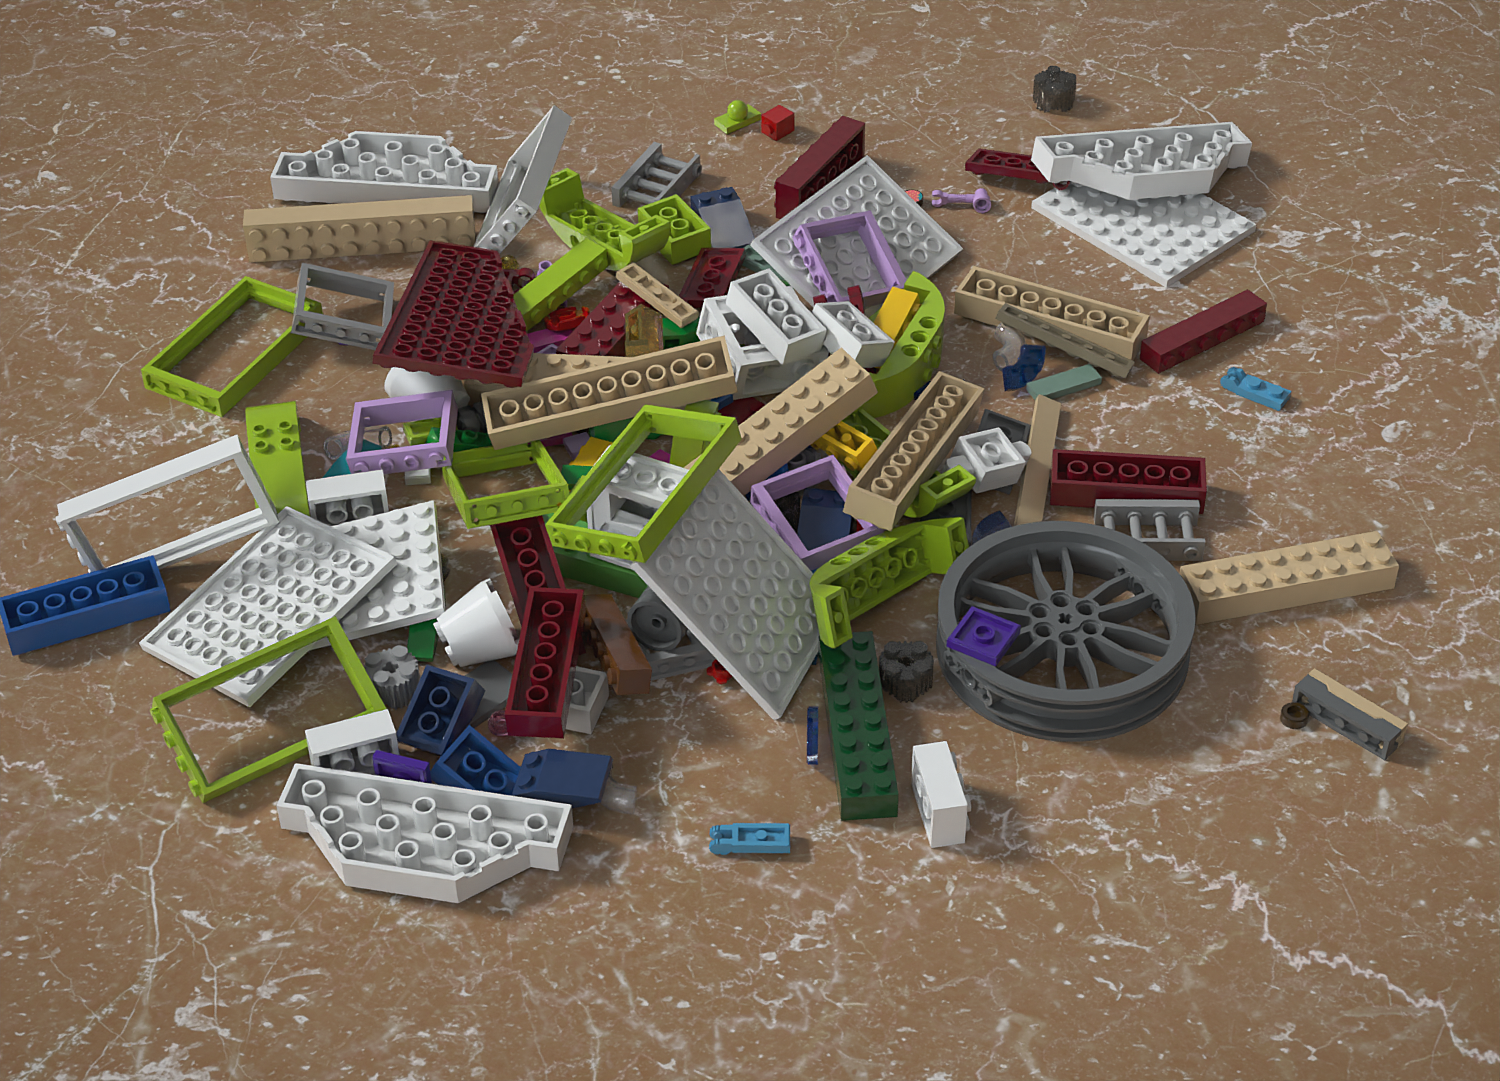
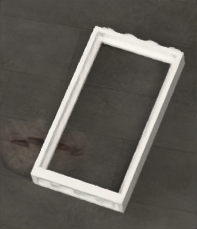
M555 105L509 158L473 247L496 250L500 255L537 212L572 120L571 116Z
M238 435L57 504L59 516H56V522L60 530L67 532V539L71 548H77L81 564L88 566L89 573L101 570L105 566L76 521L77 519L234 459L260 508L109 567L154 555L158 569H162L277 524L279 519L275 505Z

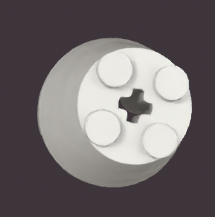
M393 367L385 380V391L390 398L453 390L458 409L467 406L470 400L462 381L453 376H433L428 372H408L403 368Z
M490 578L476 585L437 618L438 622L433 624L441 641H448L449 643L445 650L453 666L459 664L460 667L517 654L519 643L517 633Z

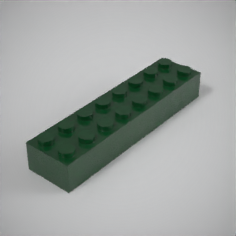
M873 631L852 632L853 638L836 648H831L824 644L819 635L818 659L841 821L898 817L899 794Z

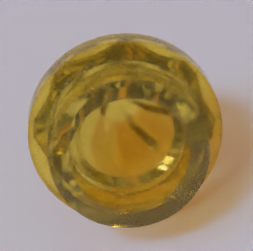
M511 255L502 256V269H519V263L515 257Z

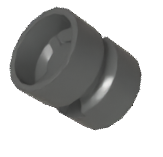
M482 401L474 403L473 408L467 405L458 409L456 421L458 430H471L474 432H480L481 430L484 433L488 432Z

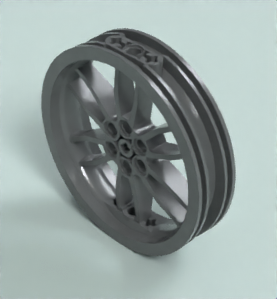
M1041 521L1026 523L997 531L982 538L967 548L948 569L942 581L938 599L937 658L941 671L955 694L972 710L996 725L1025 736L1051 741L1083 742L1106 739L1125 734L1147 724L1165 711L1178 696L1185 683L1189 668L1190 651L1195 629V607L1191 593L1178 571L1157 551L1131 536L1113 529L1082 522ZM1042 572H1062L1065 590L1053 591ZM1031 573L1034 590L1039 600L996 583ZM1073 573L1106 580L1105 583L1084 598H1077L1072 595ZM1127 590L1135 595L1127 600L1105 605ZM975 597H979L1001 607H995L971 600ZM972 606L1021 625L1020 634L1004 656L1022 653L999 668L948 648L946 644L948 637L959 624L960 616H965ZM1151 608L1164 623L1170 640L1162 639L1137 628L1119 624ZM1127 649H1132L1160 656L1162 658L1160 661L1157 662L1142 655H1139L1137 653H1134L1132 651H1129ZM1091 657L1119 670L1138 674V676L1115 685L1099 688L1096 668ZM1049 658L1056 662L1055 688L1044 687L1017 679L1044 659ZM1076 666L1088 689H1067L1063 667Z

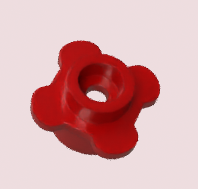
M717 659L706 670L707 675L713 676L718 684H726L733 677Z

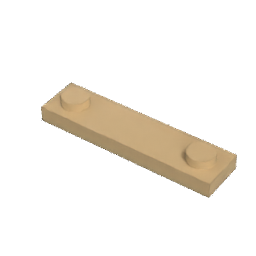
M634 262L617 271L616 278L680 328L698 318L699 312Z

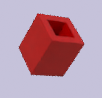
M777 105L761 115V133L775 141L795 131V113L781 105Z

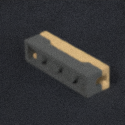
M1315 668L1295 685L1292 702L1304 705L1311 717L1384 761L1404 742L1408 723Z

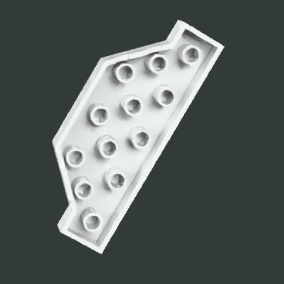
M1233 122L1038 136L1035 138L1031 161L1049 182L1072 181L1136 201L1143 198L1158 199L1159 197L1166 196L1178 197L1179 195L1209 193L1227 168L1235 169L1247 166L1252 142Z
M354 131L348 134L347 139L340 142L338 139L323 144L322 149L314 153L311 150L304 153L281 152L270 177L274 199L284 201L295 200L332 204L472 195L473 210L478 213L488 212L499 184L497 165L475 164L471 160L467 161L459 150L454 146H448L446 140L441 136Z
M295 763L277 803L281 829L309 833L345 886L460 903L530 867L559 871L573 830L572 805L297 763Z

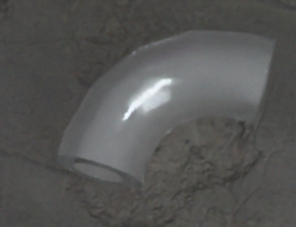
M1000 323L994 332V338L1003 347L993 353V361L1001 372L1006 373L1023 360L1027 344L1021 330L1014 327H1006Z
M387 426L365 427L363 439L382 446V450L389 449L392 444V433ZM351 430L337 433L325 440L324 451L330 459L337 460L348 449Z
M612 764L600 804L609 810L634 815L637 786L622 784L614 780Z

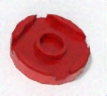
M573 306L554 310L550 313V317L545 316L544 318L546 329L561 331L576 328L590 314V310L585 306L581 307L582 310H577Z

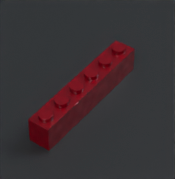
M1247 289L1141 341L1139 359L1159 374L1248 329L1260 325L1266 317L1267 303Z

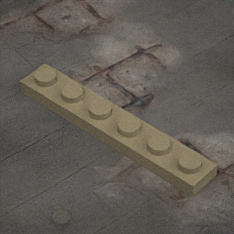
M1007 303L1001 307L995 318L1006 327H1014L1021 330L1028 337H1036L1043 340L1046 345L1058 347L1072 357H1080L1094 367H1102L1116 377L1126 378L1134 366L1135 362Z

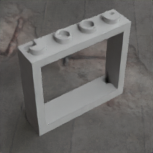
M302 263L297 281L291 333L376 350L379 342L375 340L376 338H382L392 316L394 282ZM306 285L383 301L382 327L304 311ZM298 323H305V326H298Z

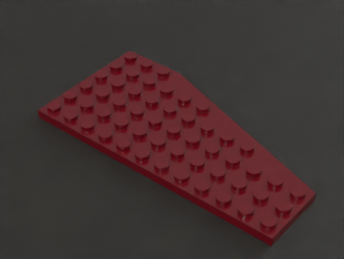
M430 240L373 354L372 364L380 365L383 368H403L408 372H428L433 376H453L458 380H478L483 384H503L509 388L522 387L533 357L534 345L530 343L526 324L521 311L517 309L514 293L509 279L505 277L502 261L498 251Z

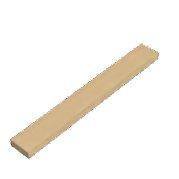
M1040 394L1035 400L1028 440L1031 456L1023 469L1014 526L1041 522L1043 518L1061 403Z

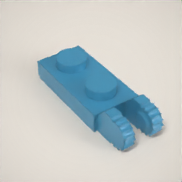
M1237 367L1229 368L1227 375H1224L1220 380L1223 388L1277 411L1281 410L1291 397L1292 391L1258 377L1246 375L1243 369Z
M733 823V825H715L710 828L709 835L714 840H711L709 849L717 855H727L730 852L790 853L789 823Z

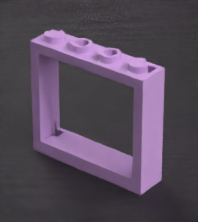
M871 210L800 224L792 237L794 245L798 248L804 265L808 268L813 278L814 285L818 288L821 295H826L828 302H850L849 296L841 297L813 240L858 231L887 287L862 293L864 308L883 304L892 286L904 289V284L907 280Z
M453 390L355 402L346 456L351 474L382 469L383 474L452 466L458 412ZM442 417L440 438L437 443L361 452L365 427Z
M834 455L751 486L750 502L810 571L821 567L845 551L885 531V529L878 528L874 524L857 519L864 530L808 551L773 500L828 479L844 502L846 501L848 488L853 481L847 475L844 465L841 466Z

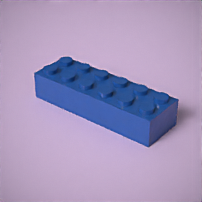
M154 555L0 597V615L12 656L171 611L166 588Z

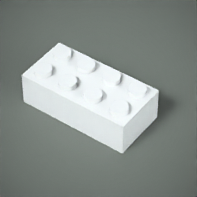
M770 268L730 283L726 305L782 365L821 351L827 329Z

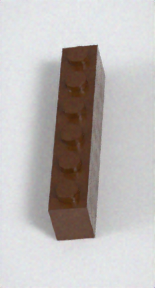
M584 595L586 615L582 633L586 634L589 646L593 647L595 658L599 659L601 669L605 671L609 685L613 686L617 695L649 694L652 668L612 595Z

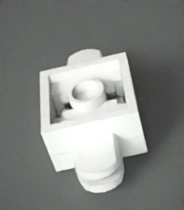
M999 427L960 436L950 458L945 462L942 473L957 465H961L976 478V483L973 487L976 493L1016 484L1031 456V449L1022 441L1011 443Z

